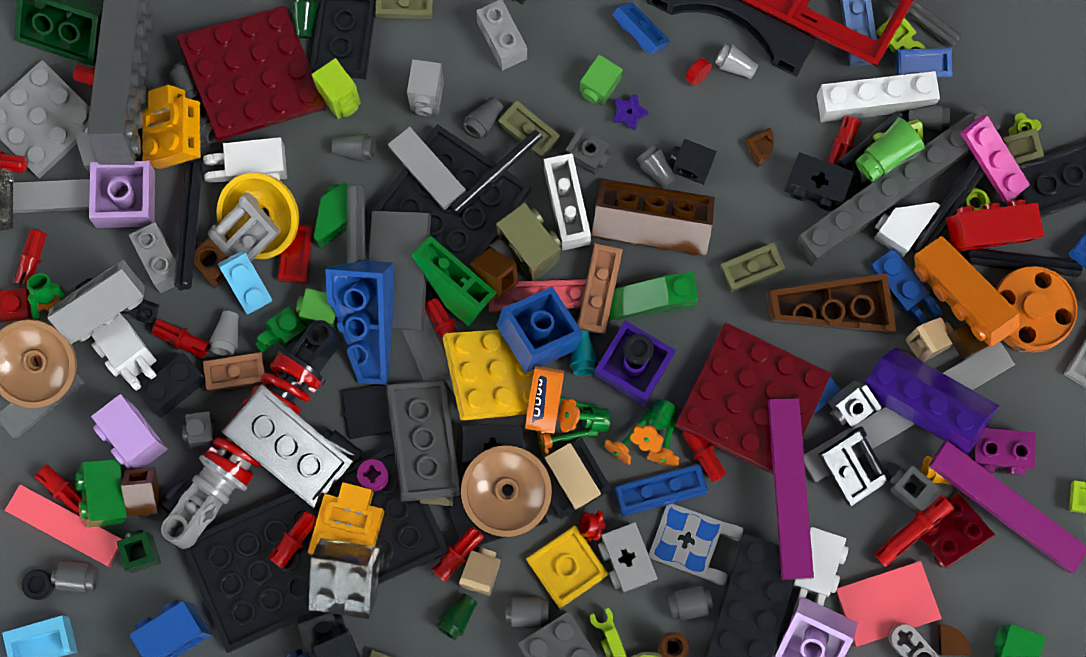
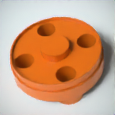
M1025 267L1009 273L996 285L995 289L1001 295L1006 296L1010 304L1020 313L1019 329L1002 340L1014 351L1021 353L1046 351L1062 342L1071 332L1077 317V301L1068 282L1056 272L1043 267ZM1035 277L1044 280L1046 284L1045 289L1035 284ZM1055 313H1060L1065 317V325H1061L1056 321ZM1019 331H1024L1029 335V343L1021 341Z

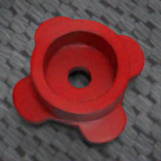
M598 510L596 514L585 513L579 524L580 535L585 537L587 542H591L592 539L599 540L605 529L603 512Z

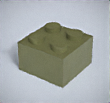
M524 203L496 224L497 238L509 247L516 263L530 281H536L560 263L561 248L559 246L562 243L552 230L547 232L541 223L544 221L535 208L529 209Z

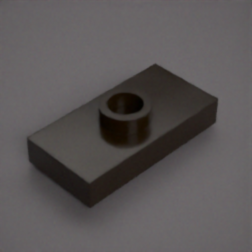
M968 324L947 334L963 360L989 347L984 340L979 341L974 336Z

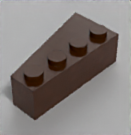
M887 273L782 288L765 293L769 320L772 323L884 334L896 332Z

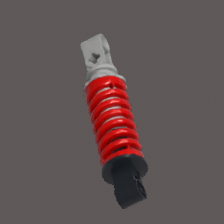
M324 320L312 322L291 352L282 348L279 349L278 355L270 364L274 375L264 373L261 376L262 384L293 412L300 415L301 408L293 400L296 397L305 403L311 400V396L302 389L305 384L309 385L307 389L312 393L319 389L321 385H324L326 380L320 375V372L340 346L339 335ZM328 334L325 340L319 342L322 335ZM254 386L251 390V394H253L259 386ZM244 399V401L242 402V406L248 399ZM227 436L226 439L215 438L213 441L214 448L210 446L199 457L205 466L203 471L200 472V475L193 477V484L184 492L178 504L162 523L161 533L163 537L179 548L186 549L195 544L206 526L215 518L223 503H228L230 500L228 497L235 488L242 491L247 489V485L254 477L253 472L249 469L251 465L256 467L262 466ZM184 526L182 534L176 537L177 530Z

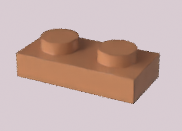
M261 352L203 361L208 392L262 384L261 376L266 373L264 357Z

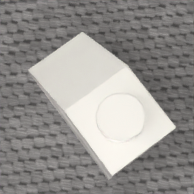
M932 202L895 208L890 216L884 213L875 226L879 232L874 239L890 250L894 248L900 257L903 258L940 205Z

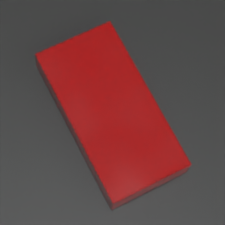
M299 225L293 242L280 254L279 282L308 284L313 226Z

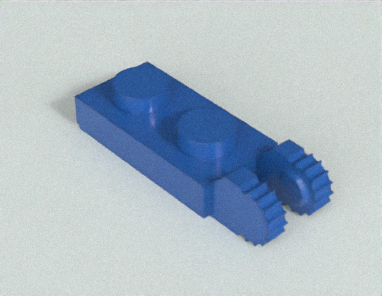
M894 248L871 264L870 269L875 275L887 273L890 295L918 326L928 322L922 312L915 306L919 302H922L934 317L938 318L942 315L943 312L937 302L929 296L928 290Z

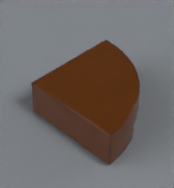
M771 128L746 139L744 142L757 167L765 163L772 152L774 136Z
M938 625L939 655H972L968 640L959 630L949 625Z

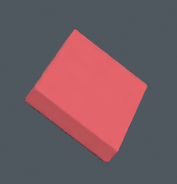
M921 561L837 588L836 590L843 615L858 622L853 639L855 647L888 637L889 630L897 623H905L915 628L942 619Z

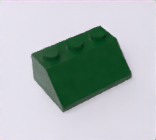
M17 0L14 41L94 66L97 59L104 0Z

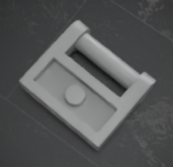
M245 192L239 198V204L218 225H213L208 230V236L227 258L244 250L252 262L281 230L260 208L256 198L252 194ZM247 212L251 218L229 240L226 233Z

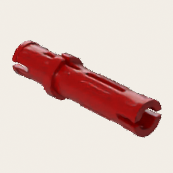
M943 494L940 495L922 512L919 510L915 514L916 517L890 538L888 542L873 552L874 555L887 567L928 531L932 532L936 529L935 525L955 508Z

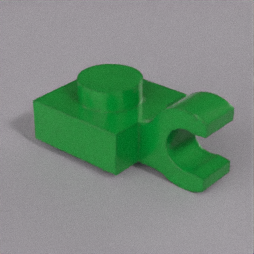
M288 306L266 322L265 328L267 330L257 337L259 341L255 343V346L261 353L269 350L277 342L285 348L302 336L308 327Z

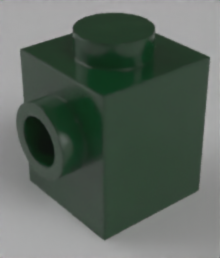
M136 530L126 534L125 539L116 541L125 571L135 573L161 564L152 534L143 532V530Z

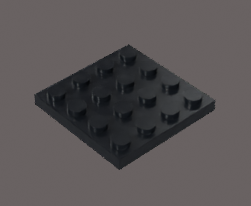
M438 124L424 141L466 191L496 165L495 162ZM405 167L373 211L431 214L430 236L471 270V263L475 258L487 251L489 245L496 240V224L520 207L530 193L531 187L506 171L464 210L456 214L450 206L443 210Z

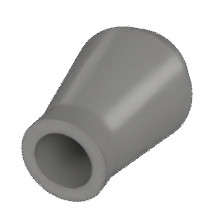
M724 43L714 61V64L720 66V70L749 79L753 77L759 65L753 62L735 45L732 44L730 46Z
M231 311L222 312L221 318L209 341L212 353L230 357L238 349L239 315Z

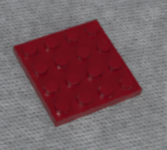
M286 6L177 36L178 45L216 142L325 110L326 104L315 86L312 77L313 72L298 36H295L294 25Z
M725 322L675 427L773 474L768 412L769 399H799L803 437L832 373Z

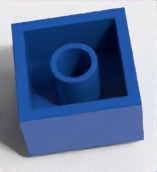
M553 286L502 308L496 324L526 373L534 370L535 366H543L575 351L583 335Z
M178 600L164 606L161 609L163 614L152 620L151 617H148L134 626L136 631L129 634L142 657H179L212 636L195 605L185 601L179 603Z

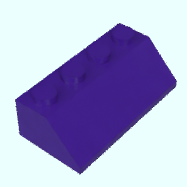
M897 347L879 360L865 381V384L878 403L942 440L949 441L956 448L967 454L970 453L1000 407L995 402Z

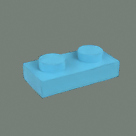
M244 250L218 263L219 268L247 315L273 301Z

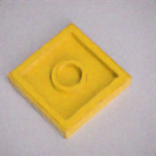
M576 525L526 558V561L559 609L609 576V573L587 541L580 535Z

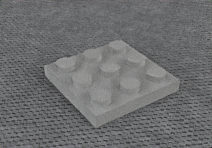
M41 60L0 98V140L15 155L25 156L26 161H28L27 167L40 179L77 145L75 135L82 133V130L88 127L90 106Z

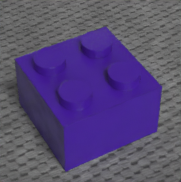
M625 320L596 367L594 377L645 406L674 358L676 350ZM634 334L646 335L651 339L654 346L651 359L643 365H634L624 356V344Z

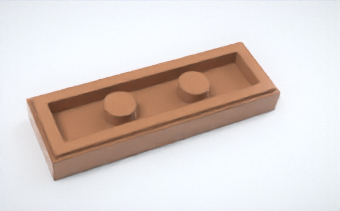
M594 243L577 323L580 330L605 335L623 249Z

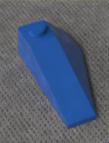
M360 261L327 267L325 269L327 300L330 307L333 306L338 319L336 324L339 332L343 333L348 346L347 354L358 383L387 385L394 303L393 262Z

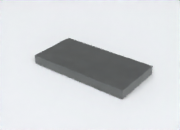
M372 211L369 261L393 262L392 329L419 331L424 329L427 278L411 255L430 236L431 214Z
M445 380L387 385L386 394L401 502L460 496L461 486Z

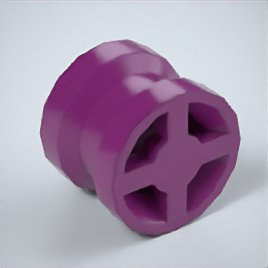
M369 459L360 464L357 478L364 488L376 492L382 490L387 485L389 474L382 462Z

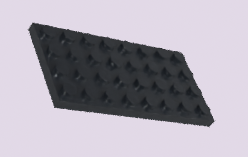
M394 446L349 466L327 493V495L338 497L342 482L363 487L358 481L357 471L360 464L366 460H378L388 470L389 479L387 485L382 490L374 492L370 506L381 508L385 512L369 570L310 555L308 550L315 526L302 541L303 548L299 547L284 569L268 558L269 554L284 537V531L289 532L304 512L308 511L318 518L322 500L314 509L294 492L202 532L193 546L184 549L226 653H231L297 623V617L331 604L334 606L444 556L449 551L429 504H422L420 500L401 502Z

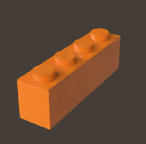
M943 236L914 255V272L919 280L927 282L932 287L936 297L942 302L946 301L951 306L956 318L960 321L964 320L971 327L972 333L979 341L984 340L992 348L1019 329L1020 313Z

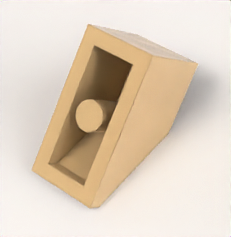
M939 317L918 326L905 340L916 359L925 362L953 346L947 335L953 331V328L948 322L944 323L943 319Z
M479 548L478 552L471 550L459 582L460 586L490 596L501 563L500 559L495 558L497 553L484 548Z

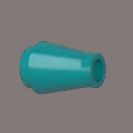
M581 330L583 335L577 349L571 352L569 367L573 369V374L576 376H588L594 374L599 363L590 340L589 332Z

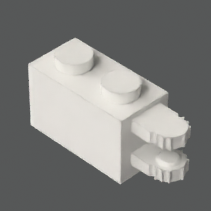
M281 137L223 143L224 153L204 155L203 164L206 165L225 164V170L206 173L204 178L207 182H230L237 176L250 172L266 173L278 180L287 179L285 146Z
M118 313L119 316L107 326L101 324L94 329V333L91 336L95 341L91 345L101 358L106 355L109 359L105 362V365L115 377L121 374L137 391L141 388V385L136 376L141 372L150 379L157 376L150 367L157 360L128 321Z
M814 527L810 528L814 578L795 580L793 588L799 590L793 611L801 596L806 598L807 592L817 595L815 603L821 606L824 605L825 598L829 597L830 592H836L840 576L836 575L839 563L844 564L849 549L844 546L846 538Z

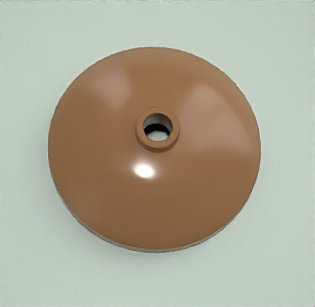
M36 319L16 321L0 330V395L9 402L26 408L45 407L62 398L71 388L77 371V359L72 344L59 333L54 325ZM35 355H38V356L41 357V359H42V364H41V365L35 363V361H34V356H35Z
M497 446L482 452L466 469L461 485L462 503L469 518L485 532L502 537L521 535L534 528L545 516L552 497L550 476L543 463L531 452L516 446ZM505 484H510L513 487L514 491L511 495L504 494L503 486Z

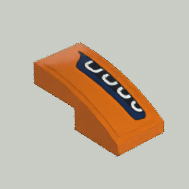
M535 366L525 429L555 433L564 370Z

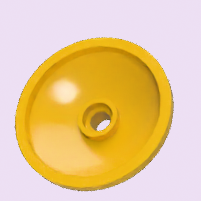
M250 172L237 176L224 187L218 199V224L239 204V198L245 192H248L256 198L258 205L263 211L264 208L269 211V218L281 230L255 259H268L281 254L293 242L299 226L298 207L292 193L280 180L266 173ZM247 212L226 233L229 240L251 218Z

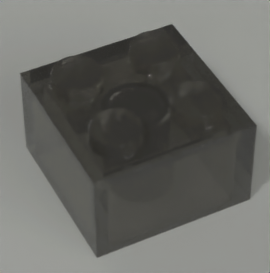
M320 538L311 557L308 610L369 619L377 599L380 547Z

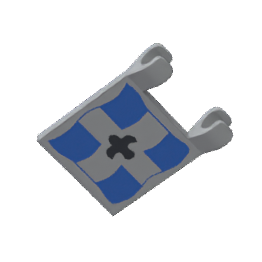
M669 504L666 505L649 552V558L717 585L724 586L727 574L710 568L709 564L720 534L739 541L742 537L743 529L684 507Z

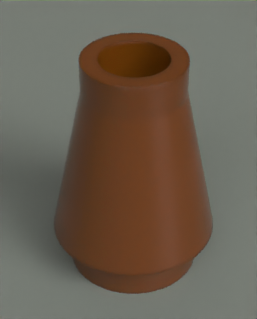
M668 632L661 637L658 650L662 657H686L689 651V644L681 633ZM669 642L676 644L677 651L675 653L668 652L667 644Z

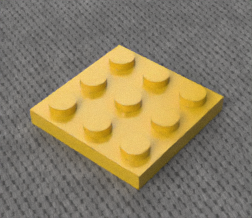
M499 330L457 332L444 335L442 339L460 420L527 415L534 370L527 373L524 371Z

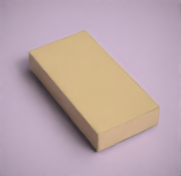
M571 443L545 457V461L575 510L601 495Z

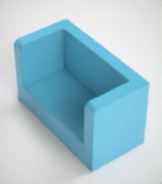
M61 615L2 633L8 657H63L78 652L70 618Z

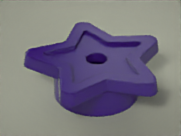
M634 94L627 101L621 99L614 100L618 112L613 118V123H623L632 130H636L639 119L649 114L648 110L639 106L637 94ZM627 110H632V113L628 114Z

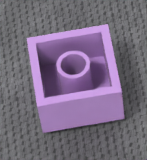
M135 161L134 165H99L98 162H90L89 219L96 228L146 227L155 222V170L149 161Z
M121 394L91 416L96 422V425L93 426L95 432L103 441L106 440L110 445L114 446L111 450L112 454L121 464L124 463L128 469L131 466L135 469L145 468L168 450L135 405Z
M801 596L777 645L774 657H845L854 639L858 622Z

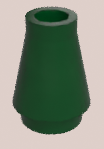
M293 0L290 3L295 36L301 39L312 38V29L318 5L315 4V0Z
M463 593L438 618L439 623L436 627L453 640H456L459 635L463 636L472 613L478 605L477 601Z

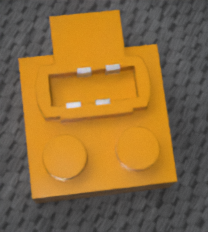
M165 85L148 91V108L142 109L143 161H149L153 168L162 169L200 158V102L186 98L185 90L171 85Z
M342 482L338 497L324 494L308 553L369 570L385 512L381 508L370 506L374 492L371 489Z

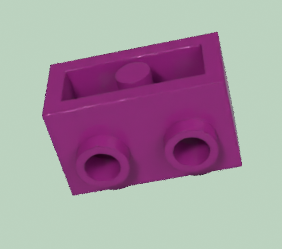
M986 428L968 457L989 473H995V469L1007 470V475L1023 476L1025 471L1027 472L1035 468L1036 432Z

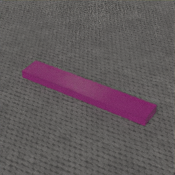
M769 399L768 412L781 579H813L814 571L799 399Z
M949 441L943 442L928 465L931 469L1068 573H1075L1086 555V546Z

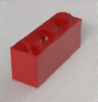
M1026 200L1009 202L1007 207H1000V203L987 204L982 206L983 210L975 211L974 206L956 209L957 214L946 218L951 245L958 252L1028 243L1044 237L1038 203L1026 204Z

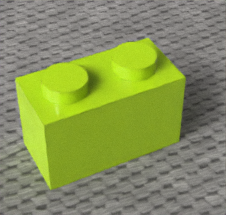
M336 58L312 74L318 92L337 119L343 116L348 117L357 111L361 101L356 84Z

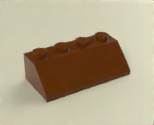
M601 178L592 236L599 237L605 241H624L635 246L648 245L660 250L672 249L684 251L690 255H707L713 225L715 197Z

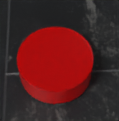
M705 58L698 59L687 71L686 81L692 86L699 85L709 74L712 64Z

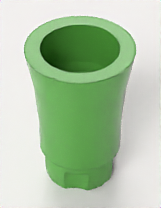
M898 117L889 129L869 146L863 155L857 158L855 163L861 173L871 182H874L907 158L925 148L924 143L913 127L904 119Z

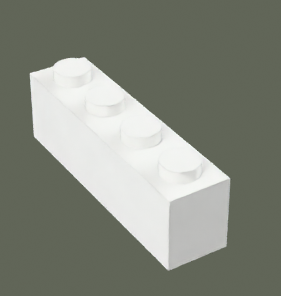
M935 71L822 84L817 94L821 122L843 120L845 115L854 118L890 115L896 111L907 113L909 109L936 105L940 99Z

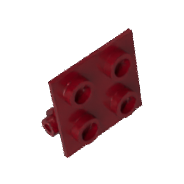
M958 492L947 499L955 509L935 525L936 529L932 532L928 531L920 537L936 556L934 560L940 568H948L995 537L994 532Z

